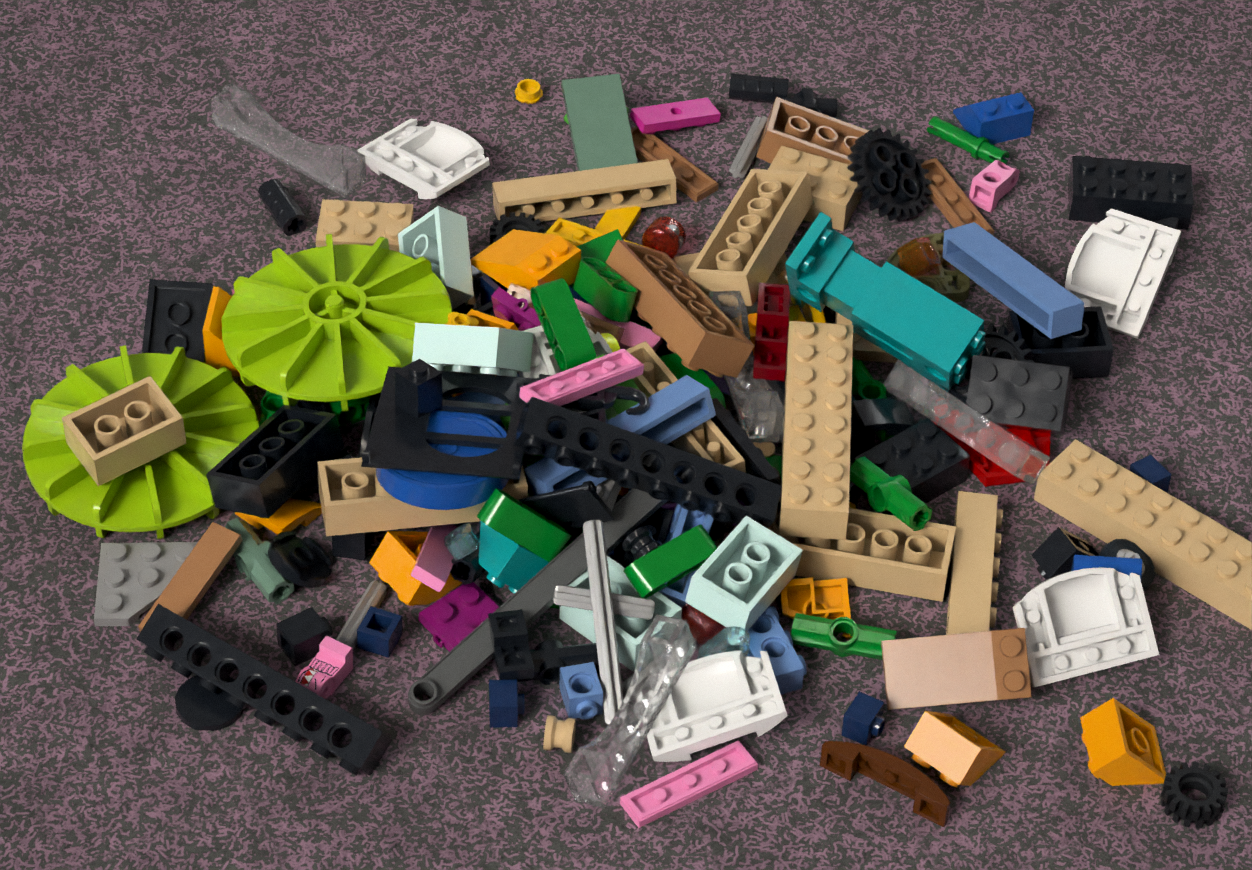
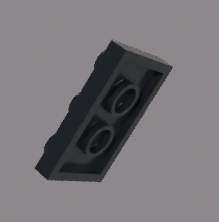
M150 279L142 353L172 354L175 347L179 346L185 349V356L187 358L206 364L202 330L214 285L212 283Z

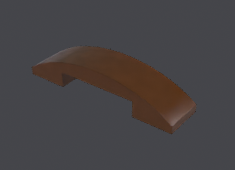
M825 741L822 745L821 767L849 781L859 772L913 799L914 813L942 827H945L947 824L951 802L928 776L911 764L887 752L862 744Z

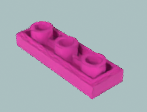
M708 98L632 108L630 112L631 120L643 134H654L657 131L664 130L677 131L691 126L703 127L706 124L719 122L721 113Z

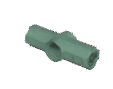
M235 518L228 521L225 528L240 534L243 540L233 554L240 573L246 574V581L252 580L268 602L278 604L287 600L290 594L294 592V583L281 575L270 562L268 556L270 543L268 541L262 542L245 520Z

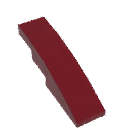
M759 283L753 379L785 381L790 305L789 285Z

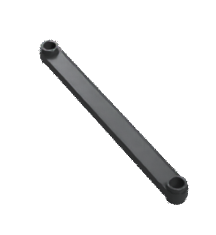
M633 488L615 503L612 509L615 519L603 522L607 555L668 500L655 499L649 493ZM584 532L493 613L522 609L526 627L532 624L554 604L553 596L557 585L568 586L588 570ZM488 618L412 684L408 692V703L414 713L418 715L433 713L494 658ZM419 695H428L431 697V699L427 701H420L416 699V697H418Z

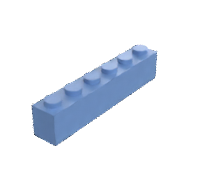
M973 222L944 231L942 257L1047 337L1053 339L1082 330L1084 302L985 229Z
M686 375L648 397L650 406L643 414L628 415L625 410L608 420V424L667 445L716 416L709 388ZM637 403L636 405H634V406H632V407H630V408L638 407L640 404ZM580 443L584 449L590 450L586 444ZM611 453L614 459L621 462L617 455ZM544 457L525 468L533 496L579 486L586 481H592L597 486L607 480L604 477L590 476L586 471L573 466L559 465L548 457Z

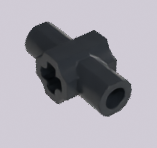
M802 88L800 92L794 94V98L779 97L830 117L836 118L837 99L819 98V94L813 92L811 88Z

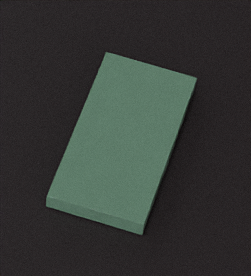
M611 74L562 80L561 88L578 171L638 163L620 75Z

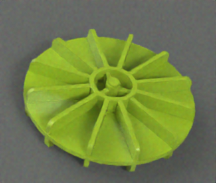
M326 234L327 246L315 247L290 255L277 248L272 251V263L263 267L249 278L238 277L233 284L235 293L229 300L224 315L221 318V332L226 354L233 366L239 371L241 381L246 386L257 385L269 392L281 395L283 404L295 406L299 400L318 402L341 401L342 412L349 411L348 400L375 395L382 391L388 366L402 368L412 362L415 323L446 324L448 322V314L452 312V306L445 286L432 272L431 262L426 257L414 259L400 252L390 250L389 241L384 237H379L373 246L360 244L334 245L332 234Z
M126 345L119 346L121 356L96 362L82 369H79L74 364L69 365L65 369L67 377L55 385L42 399H35L30 406L31 416L23 435V461L32 486L47 503L48 510L54 516L61 513L78 523L94 527L97 537L105 538L108 531L147 532L156 530L157 539H163V529L181 525L205 514L211 519L219 515V508L215 507L206 474L259 427L258 418L249 397L233 381L232 372L228 368L216 369L198 360L187 358L185 356V349L179 346L175 347L172 354L138 353L128 355ZM151 376L183 417L186 444L98 486L67 445L62 417Z

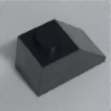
M1058 527L1032 554V557L1039 564L1037 567L1038 572L1048 580L1057 575L1070 572L1074 555L1098 556L1100 553L1092 543Z

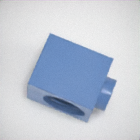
M594 662L560 667L559 689L568 718L590 719L595 715L603 714V690Z

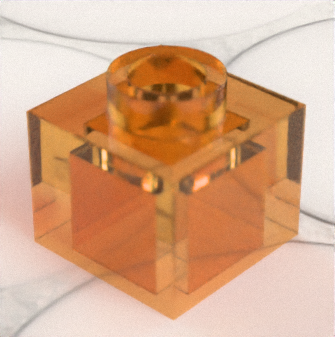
M928 237L915 238L896 250L900 257V266L912 277L922 276L942 264Z

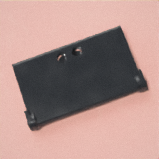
M592 481L583 482L579 486L518 499L566 530L583 527V523L589 520L608 522L615 519L614 514L596 493L597 487Z

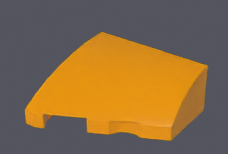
M290 498L269 518H260L235 512V515L258 530L265 526L278 535L281 532H291L299 524L305 527L322 514L321 503Z
M813 577L792 579L781 591L782 614L784 616L794 619L795 614L799 613L833 620L839 617L851 619L847 578L813 581ZM843 633L842 637L846 639L852 638V636L847 633Z

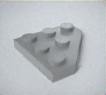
M198 542L101 543L94 612L95 626H130L140 619L139 615L154 605Z

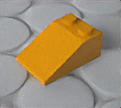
M513 229L470 260L471 265L506 288H509L510 283H514L531 290L532 287L563 278L568 286L574 283L581 261V249L559 235Z

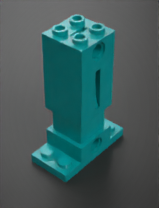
M822 212L819 213L785 263L790 297L793 304L798 305L802 309L805 303L820 312L823 311L825 306L831 308L852 321L854 333L948 390L951 389L954 383L959 385L969 369L966 367L967 363L973 355L979 356L985 347L986 342L983 340L986 333L984 332L983 319L886 261L881 268L855 252L854 241L832 228V219Z

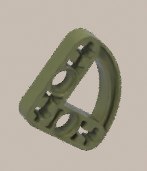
M944 233L924 235L910 240L897 248L887 259V262L901 269L913 258L931 252L937 275L912 277L953 302L964 301L969 296V277L958 269L951 271L943 268V266L952 265L942 257ZM952 281H956L957 289L952 286Z

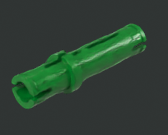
M934 116L928 124L933 126V128L927 127L929 134H933L971 153L972 158L976 160L981 158L989 163L995 160L1005 164L1008 162L1003 157L1009 158V152L990 144L987 138L983 136L978 138L940 119L938 116Z

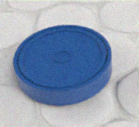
M434 410L431 413L427 432L497 438H505L507 436L505 430L496 422L475 413ZM428 443L431 447L442 453L460 457L481 456L498 450ZM376 468V476L380 485L391 496L412 506L434 510H454L483 503L489 499L495 488L502 490L509 481V479Z

